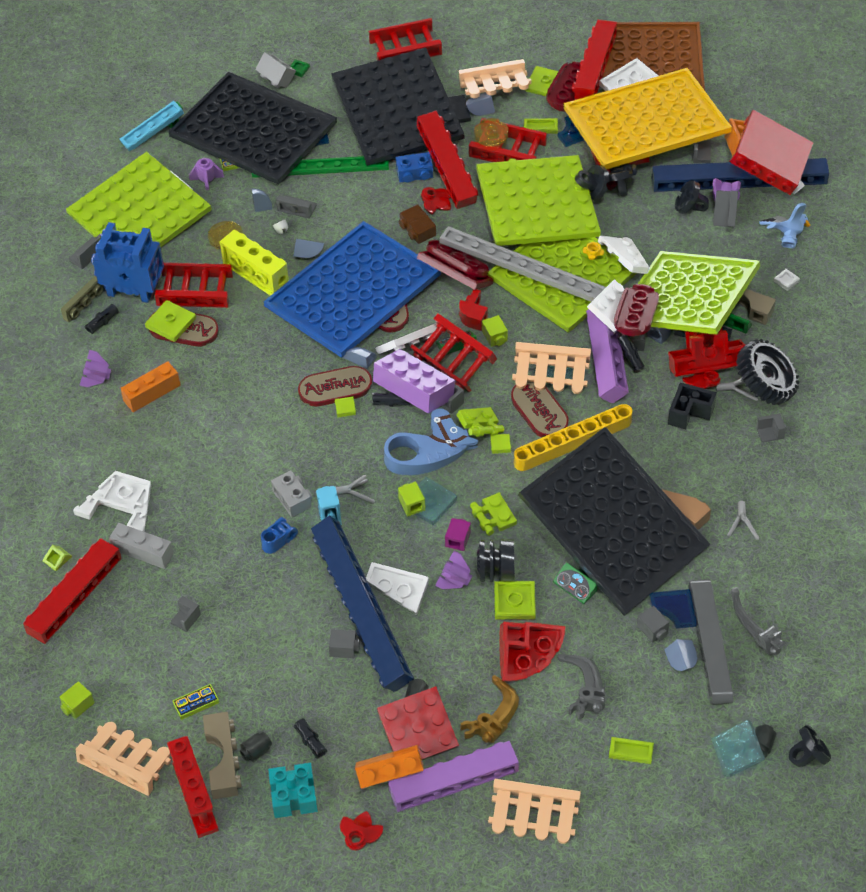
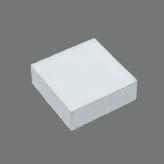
M787 269L774 278V282L787 291L800 280L799 277Z

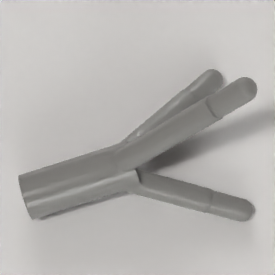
M742 377L734 382L717 385V391L734 390L758 401L757 397L735 387L745 383L741 381Z
M366 475L361 476L349 485L336 487L337 495L350 493L371 503L375 502L374 499L352 490L368 482Z
M739 501L737 503L738 517L727 536H731L740 520H743L755 539L759 540L758 534L746 516L745 501Z

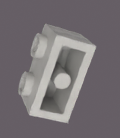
M266 52L263 53L255 69L261 73L260 76L262 78L271 80V84L277 88H280V86L288 87L296 72L295 69L281 59Z
M291 470L271 480L272 491L291 518L312 507L311 500L313 497L308 489H304L300 477L295 476Z

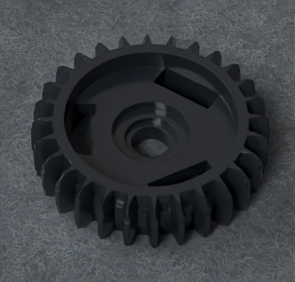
M755 339L747 343L739 351L736 360L738 364L736 369L740 370L738 375L742 376L741 381L746 383L745 387H749L750 392L755 393V397H760L761 401L766 400L767 404L780 405L791 399L799 389V375L796 374L797 369L793 367L794 363L790 362V357H787L785 352L780 350V347H775V343L770 344L768 340L764 342L763 339Z

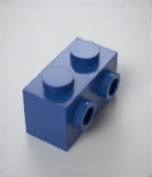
M425 152L396 157L399 183L433 178V164L430 153Z

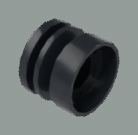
M490 539V549H485V540H480L477 550V571L480 582H485V573H490V582L494 581L495 573L500 574L501 581L515 580L514 539H501L499 548H495L493 539Z

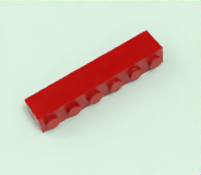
M597 19L596 25L592 27V37L588 39V48L584 50V60L581 59L580 71H577L576 82H573L572 85L575 100L598 93L599 81L603 78L617 36V22Z
M437 110L418 116L416 126L456 209L475 204L477 196H479L476 186L473 187L471 175L469 172H466L464 161L458 156L457 146L452 143L450 132L445 129L442 116L438 115Z
M102 538L94 543L84 557L77 561L75 567L65 574L64 579L53 587L45 600L39 603L36 610L26 617L23 623L26 633L46 644L122 559L119 548Z

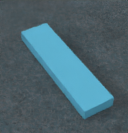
M173 101L121 137L120 141L131 151L182 116L184 112Z

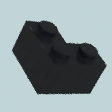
M680 382L669 410L668 425L686 430L691 415L710 420L715 408L717 392Z

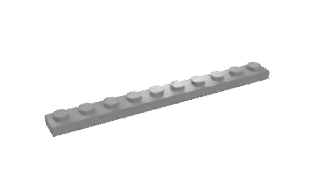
M449 226L440 237V243L591 302L606 288Z

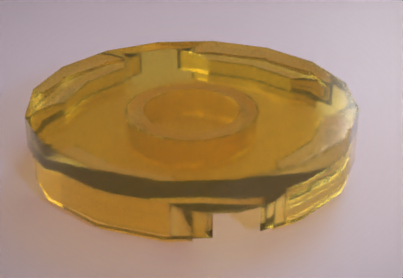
M496 118L483 119L480 121V124L475 126L474 136L476 141L484 146H498L507 140L508 127Z
M231 221L216 223L208 231L209 243L215 249H221L220 241L234 229L239 233H243L242 228L237 223Z

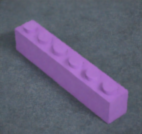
M588 309L586 311L587 322L590 331L598 394L603 400L615 403L629 393L622 348L617 339L620 337L619 331L613 332Z
M510 741L498 742L492 747L477 749L471 754L460 755L444 763L438 762L432 767L423 769L421 772L388 781L389 791L397 812L519 772V762Z

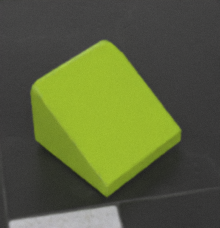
M52 544L42 561L57 571L72 558V555L60 546Z

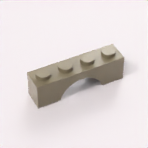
M746 289L737 303L745 307L750 320L766 325L774 311L776 299Z
M228 711L203 715L207 743L218 746L224 752L219 765L209 771L213 799L238 796V788H242L240 775H236V769H240L238 756H234L233 751L237 750L236 737L232 738L231 732L235 731L234 719H229Z

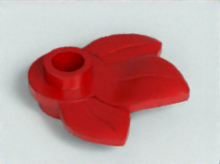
M426 187L422 190L421 197L427 212L434 214L436 209L451 210L449 200L451 197L446 189Z
M715 371L695 373L693 376L682 378L684 383L703 389L720 384L719 374Z
M365 811L354 820L343 816L340 822V831L345 836L347 847L357 851L364 848L367 843L376 842L383 833V826L372 825L371 817ZM354 838L360 839L357 843L352 842Z

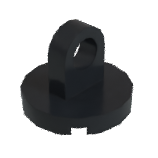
M630 164L619 165L610 168V171H608L609 181H617L620 196L628 195L626 179L638 173L635 164L632 167Z
M595 165L588 171H579L575 175V181L579 186L589 189L592 200H599L607 191L608 187H606V184L609 182V173L605 167Z
M694 180L686 182L681 188V196L676 198L675 210L681 214L687 213L690 209L706 211L709 208V199L699 193L700 184Z
M809 725L799 729L802 740L790 749L789 760L798 767L806 766L815 759L823 765L831 761L829 749L821 739L817 740L815 737L817 735L816 731ZM804 751L803 757L797 760V754Z

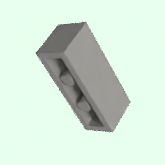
M121 523L117 524L109 537L110 543L119 548L120 553L163 569L166 568L174 554L171 541Z

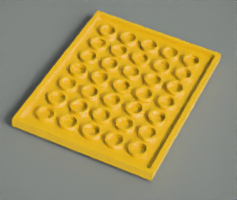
M688 68L564 103V110L602 167L606 169L691 145L732 131L731 125Z

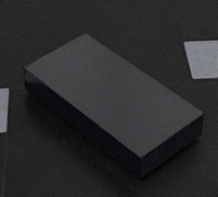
M465 95L448 97L459 123L471 122Z

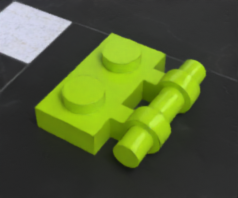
M491 407L463 409L457 413V417L464 429L469 428L468 433L470 436L482 437L484 434L497 435L504 432V426L497 425L499 420Z
M500 492L482 499V504L484 505L482 507L477 502L470 504L473 516L479 520L481 529L488 536L494 534L493 527L497 526L499 531H503L517 525V519ZM489 513L492 519H487L485 514Z

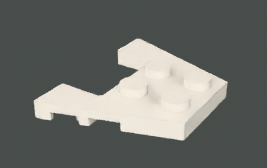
M115 471L98 486L99 489L92 496H87V500L80 507L76 506L73 510L74 515L89 520L100 504L131 513L133 515L127 526L145 532L151 482Z

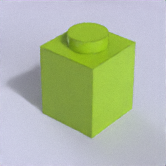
M499 315L482 321V332L491 347L501 346L508 341V330Z
M416 481L404 484L398 488V499L407 517L426 510L425 498Z
M79 681L59 697L62 711L67 716L71 714L75 719L95 703L92 693Z

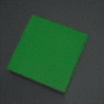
M297 59L290 65L296 70L294 75L303 77L310 68V64Z

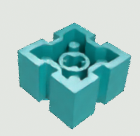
M311 762L294 765L295 770L286 771L285 766L268 769L275 818L292 816V811L300 810L301 814L318 812Z

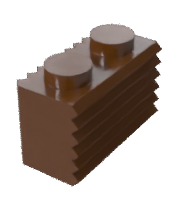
M419 204L400 212L399 225L402 229L408 231L411 240H415L420 244L436 236V225Z

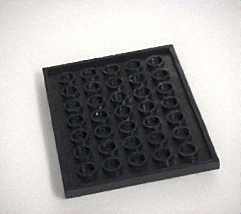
M426 47L331 73L332 80L367 166L394 159L398 156L426 150L427 147L416 126L417 117L436 110L438 115L442 116L445 129L450 132L451 141L455 142L465 139L463 129Z
M227 72L168 132L169 137L279 185L337 123V117L236 74Z
M606 427L589 438L518 494L623 616L710 546L707 539Z

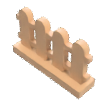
M523 59L459 70L460 87H466L465 94L470 95L471 98H478L480 93L484 92L487 95H495L496 90L501 89L503 92L509 93L513 90L512 87L526 90L529 88V84H531V79L526 78L527 71L525 70Z
M516 342L514 362L518 363L517 373L512 375V380H516L517 388H525L528 381L534 382L535 389L541 391L545 388L546 383L553 384V389L556 392H562L565 385H571L573 393L580 394L583 391V387H587L588 381H584L585 369H589L591 349ZM529 364H536L535 376L528 375ZM548 366H555L554 378L547 377ZM567 367L574 368L573 379H565Z
M107 722L103 727L99 725L97 728L98 733L91 742L87 740L84 745L80 743L76 748L77 762L147 796L153 790V780L157 781L159 778L158 772L164 764L169 765L171 763L169 758L170 751L167 747H161L155 752L151 750L152 741L145 738L136 743L134 742V733L131 730H126L121 735L117 734V726L114 722ZM111 739L115 740V743L109 750L104 748ZM129 747L134 749L127 758L122 757ZM146 756L151 757L145 767L140 765Z
M494 779L493 789L497 796L492 795V802H496L494 816H489L488 823L492 824L494 833L501 834L505 831V826L514 827V834L517 837H523L526 835L527 829L535 830L536 838L543 841L547 839L550 832L557 834V840L561 844L568 843L570 836H575V829L571 828L573 814L578 815L579 808H576L575 805L580 804L581 791ZM510 795H512V796H519V797H518V799H516V798H510ZM532 799H539L540 802L532 801ZM553 802H559V803H562V804H561V805H556V804H553ZM509 804L517 806L515 820L507 819ZM530 808L539 809L537 823L528 822ZM552 811L560 812L558 827L550 826Z

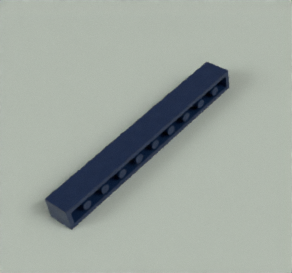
M807 159L800 179L803 184H828L829 169L827 159ZM730 162L652 167L654 192L681 191V188L689 180L697 181L700 184V190H712L713 179L715 178L722 181V183L728 182L732 184L733 182L740 181V188L774 187Z
M329 515L311 528L314 535L312 538L316 545L320 547L322 559L327 562V571L334 577V586L341 592V601L350 612L348 614L349 618L356 625V633L365 644L363 646L364 650L372 659L371 665L380 676V684L384 689H389L393 692L398 691L408 684L409 681L414 680V677L340 522Z

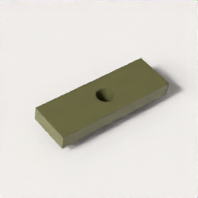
M96 276L61 308L63 320L70 322L73 318H77L80 311L88 307L91 301L103 292V285L98 284Z

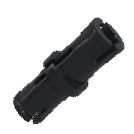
M110 304L105 310L98 312L95 318L84 326L86 331L93 334L101 326L107 325L108 321L119 313L118 308L114 304Z
M624 334L617 338L625 352L624 356L630 361L634 372L643 368L645 365L637 352L639 350L637 347L635 348L630 336Z
M392 392L373 393L372 405H389V407H393V405L410 406L411 404Z
M304 718L298 720L294 728L302 737L303 744L310 748L316 759L325 755L327 749L320 742L317 732L310 728Z

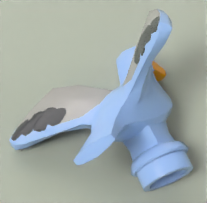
M805 203L797 204L789 219L775 216L761 220L759 224L769 225L767 229L777 228L784 233V236L781 238V245L786 248H795L797 243L796 235L803 231L804 226L810 227L807 216L803 214L807 206Z

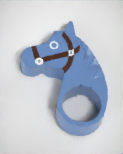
M436 409L431 414L430 426L433 430L432 435L396 433L390 436L384 446V463L395 474L420 475L435 471L454 462L466 450L477 448L478 440L469 437L467 429L463 430L461 427L456 426L448 411ZM397 447H409L417 453V456L408 461H399L393 458L390 452Z

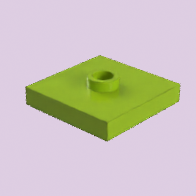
M536 66L529 78L531 79V84L524 91L546 97L547 90L558 71Z
M166 300L146 321L145 328L175 342L194 322L196 314Z
M494 581L495 620L536 619L535 581Z

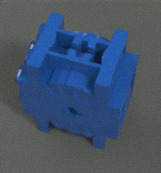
M108 222L106 228L102 230L101 239L95 247L96 253L92 255L91 259L98 284L104 285L107 296L115 297L117 291L120 293L124 292L127 295L140 294L141 301L149 303L164 268L160 243L152 241L151 232L148 228H143L140 234L117 231L115 223Z

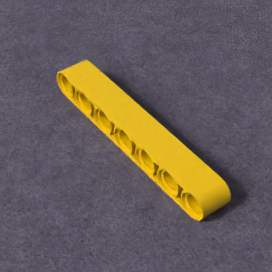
M626 404L618 405L523 445L514 451V467L519 471H526L569 453L604 427L611 434L628 428L632 422V408Z

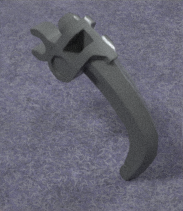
M734 587L731 589L734 610L742 625L757 641L758 646L764 649L768 655H778L781 652L780 647L786 644L785 641L781 640L782 633L773 625L766 630L759 627L745 612L739 598L738 588Z
M558 654L560 662L570 663L579 667L585 680V687L579 690V698L569 706V714L571 715L575 710H578V719H582L585 711L600 712L605 708V687H603L599 669L593 660L579 655Z

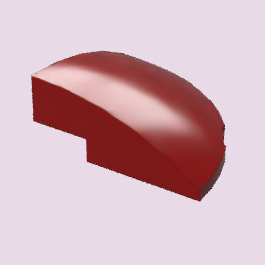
M504 621L500 625L499 637L502 681L523 680L546 668L561 648L566 626Z

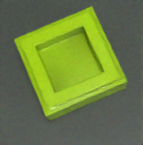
M353 397L335 399L337 418L356 415Z
M509 434L490 435L492 454L511 453Z

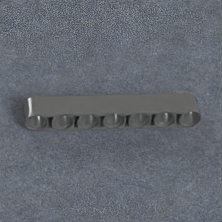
M711 580L689 581V591L692 592V596H690L692 608H695V624L698 625V640L702 644V648H700L702 661L705 660L704 671L709 681L707 687L709 697H712V702L710 703L711 705L733 703L732 685Z

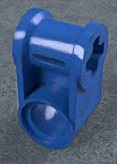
M283 517L277 519L274 524L261 533L263 551L269 554L275 553L297 536L298 529L291 527Z

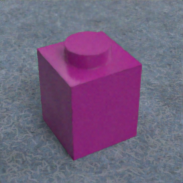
M451 518L445 535V547L465 551L471 534V522H467L464 519Z

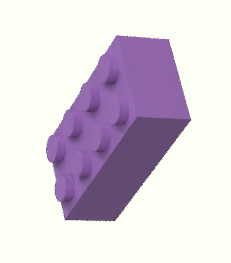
M398 349L374 363L373 382L428 414L447 403L449 398L454 395V379L406 353L404 350Z

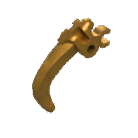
M495 675L492 677V682L501 691L503 700L492 715L482 713L475 721H464L461 723V730L469 729V731L464 733L465 739H470L475 734H478L485 743H494L508 728V723L518 707L519 697L516 691Z

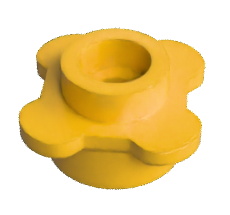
M590 242L583 248V253H586L590 260H594L598 256L604 255V250L601 249L599 243Z

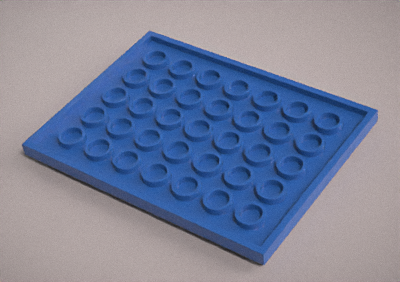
M363 221L263 302L266 308L342 358L349 349L359 344L442 273L417 259L418 254Z

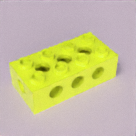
M234 229L220 241L223 264H231L232 270L268 295L271 296L289 281L287 263L282 258L273 255L271 251L261 247L257 242L247 238L245 234L239 233Z

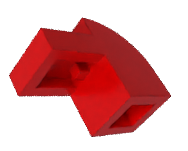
M473 289L471 295L467 296L466 301L460 300L459 316L465 326L482 331V321L488 319V307L479 305L481 302V290Z

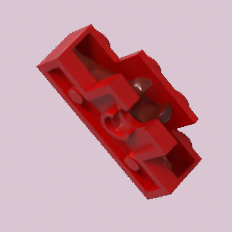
M722 327L717 335L685 331L686 349L668 352L669 367L675 377L735 367L738 365L736 363L737 355L745 344L741 339L728 341V332L726 330L722 331Z

